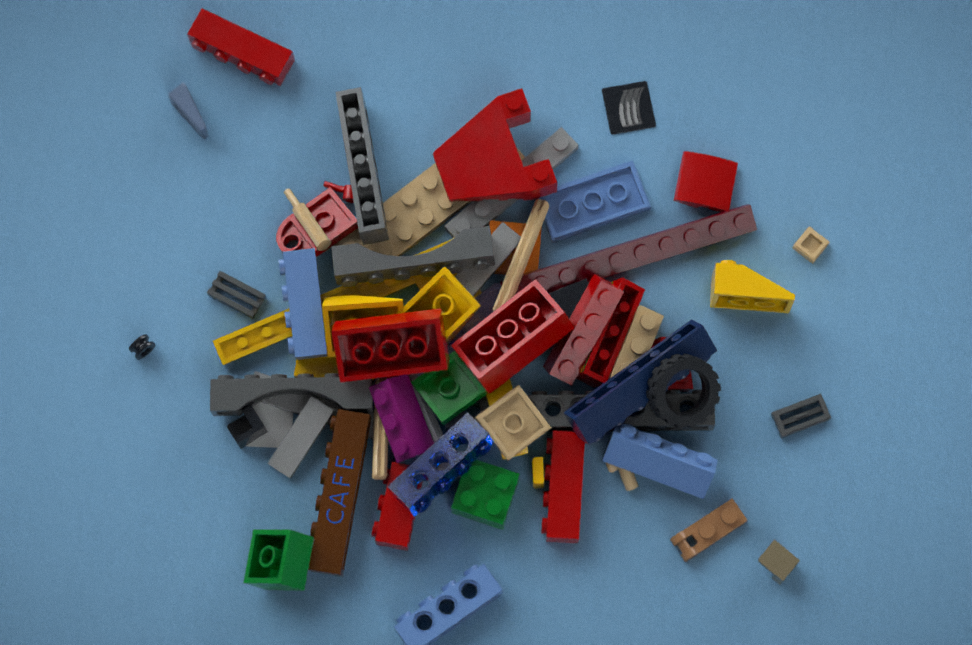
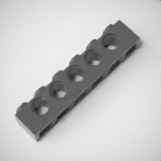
M358 87L335 92L361 240L363 245L388 241L386 217L366 102L362 89Z

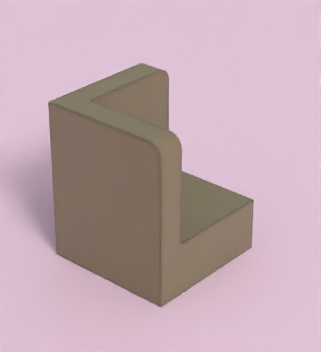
M775 539L758 559V562L773 574L772 579L779 585L800 561Z

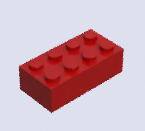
M535 279L451 344V346L490 395L572 331L574 326L562 308Z
M442 308L335 321L331 332L340 383L448 369L449 353Z

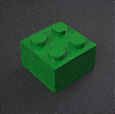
M468 457L451 506L452 514L503 530L520 480V474Z
M253 529L243 583L265 590L304 591L314 537L291 529Z

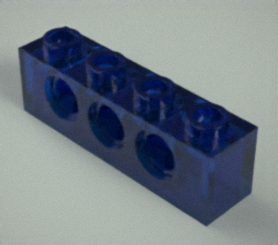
M466 413L387 487L392 495L414 517L418 513L425 512L430 507L431 501L438 494H444L450 488L453 480L467 473L471 468V464L478 457H483L489 452L493 444L490 434L473 417ZM460 445H468V448L465 451H456ZM441 463H449L446 469L437 470ZM420 482H429L425 488L417 489Z

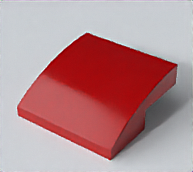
M684 151L674 201L694 208L702 206L720 213L729 210L738 163L712 155Z

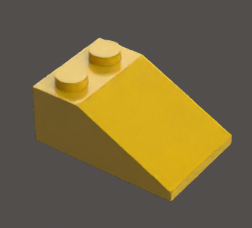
M722 260L720 263L715 264L711 278L710 307L777 313L790 312L795 301V294L750 268L736 264V261Z
M443 267L404 306V313L442 308L448 345L481 305L446 267Z
M359 295L325 297L322 310L327 356L336 357L331 332L335 321L404 313L403 299Z

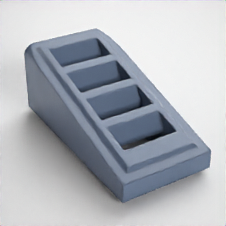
M181 83L168 94L171 105L202 139H206L208 137L206 125L187 86Z

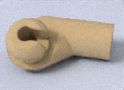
M606 463L610 473L619 471L626 491H631L638 487L633 472Z

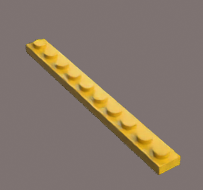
M448 240L444 243H441L437 246H434L415 255L428 253L432 250L442 247L451 240ZM410 276L406 280H396L394 278L386 279L377 284L363 282L353 287L340 286L321 294V305H323L325 297L359 295L386 297L414 285L415 281ZM289 308L213 340L223 366L292 337V328H286L285 312H289Z

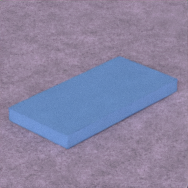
M633 160L557 186V192L537 198L548 202L549 209L544 223L552 243L651 209Z

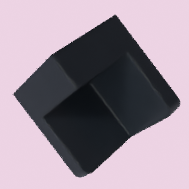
M252 405L242 410L244 415L227 426L240 449L268 432Z

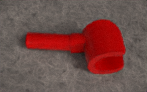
M328 181L324 182L323 187H331L334 191L343 193V201L354 203L351 185L340 186Z

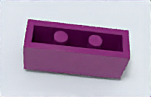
M408 374L389 378L369 387L397 463L436 449Z

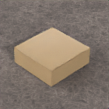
M809 226L792 248L813 264L830 242Z

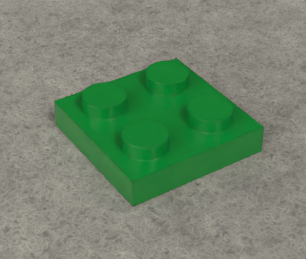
M455 351L449 354L447 370L424 372L411 382L414 389L443 426L487 394L484 387Z

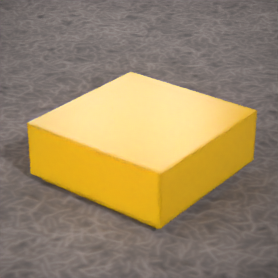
M533 457L532 459L534 489L544 488L543 457Z

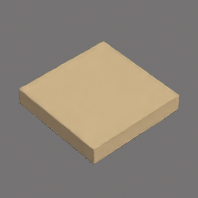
M519 385L475 417L507 461L551 429L550 425Z

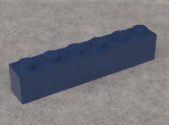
M691 319L563 413L579 439L588 445L598 442L604 437L606 432L613 427L623 424L629 415L643 409L647 405V402L650 401L646 395V391H649L648 379L652 378L653 369L659 367L662 360L665 358L670 359L674 354H689L707 362L711 355L717 352V349L704 326ZM682 370L675 374L667 384L666 391L674 382L687 377L691 370Z

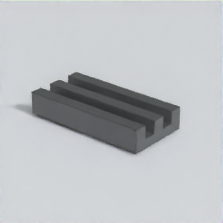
M219 271L216 280L214 279L212 287L207 291V295L254 319L266 295ZM224 280L229 284L258 298V300L255 301L241 294L240 292L222 284L221 282ZM219 288L224 292L253 306V309L249 310L248 308L217 293V289Z
M821 394L771 413L781 438L831 419ZM816 402L820 405L782 421L780 419L782 415ZM823 412V415L786 430L784 428L788 424Z

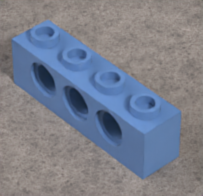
M477 564L473 565L463 573L465 576L457 583L455 580L450 581L441 588L442 593L435 598L432 595L418 604L420 609L412 614L408 611L396 619L398 624L394 628L404 644L431 645L501 596L503 590L485 564L480 567ZM466 586H473L478 592L474 598L467 599L462 595V590ZM445 601L452 602L455 605V610L449 615H445L439 610L440 605ZM422 617H428L433 623L430 629L423 631L417 627L418 620Z

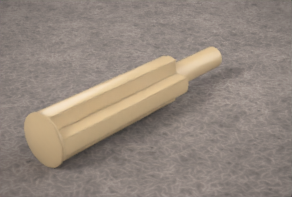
M286 189L284 194L294 207L292 209L294 215L317 247V250L323 251L331 245V240L328 239L306 205L298 201L291 189Z

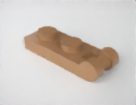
M732 498L691 526L674 535L670 541L674 546H678L682 552L680 556L687 562L745 524L748 520ZM690 536H692L695 542L697 543L693 547H691L686 540Z

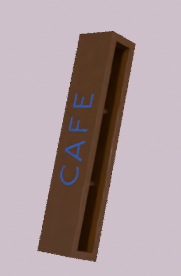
M338 409L337 416H332L330 431L334 433L332 442H327L325 458H329L327 469L323 468L321 472L320 484L324 485L322 495H318L316 499L315 511H319L317 522L313 521L310 536L314 537L308 568L311 572L340 577L344 575L372 421L370 414Z

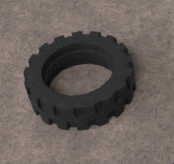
M674 354L670 359L665 358L660 362L661 365L653 369L652 378L648 379L649 391H646V395L650 399L649 407L655 411V415L659 419L678 428H684L685 426L693 428L696 427L697 423H704L707 420L706 417L714 413L716 410L714 407L720 401L718 393L721 391V384L717 381L719 379L718 374L712 370L713 367L709 363L689 354ZM687 369L694 370L698 373L702 384L699 400L687 411H672L666 403L665 392L667 384L678 372Z

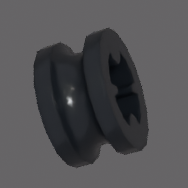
M147 334L138 337L129 346V351L136 353L135 358L137 360L146 357L155 348V343L148 341L149 336Z

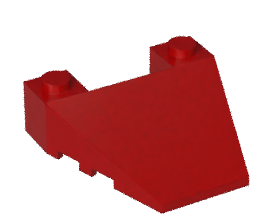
M522 88L497 96L432 153L449 202L483 201V199H499V201H508V199L534 200L557 192L558 182L549 159L524 167L512 137L511 128L531 122V110Z

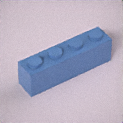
M315 248L283 252L284 259L278 260L280 275L286 276L287 284L282 286L283 302H289L290 310L285 312L286 328H292L293 338H288L289 354H295V360L327 357Z
M621 424L613 428L602 459L606 463L704 499L714 477L717 459L712 458L707 453L693 451L680 443H672L661 439L656 434H648L637 430L629 424Z

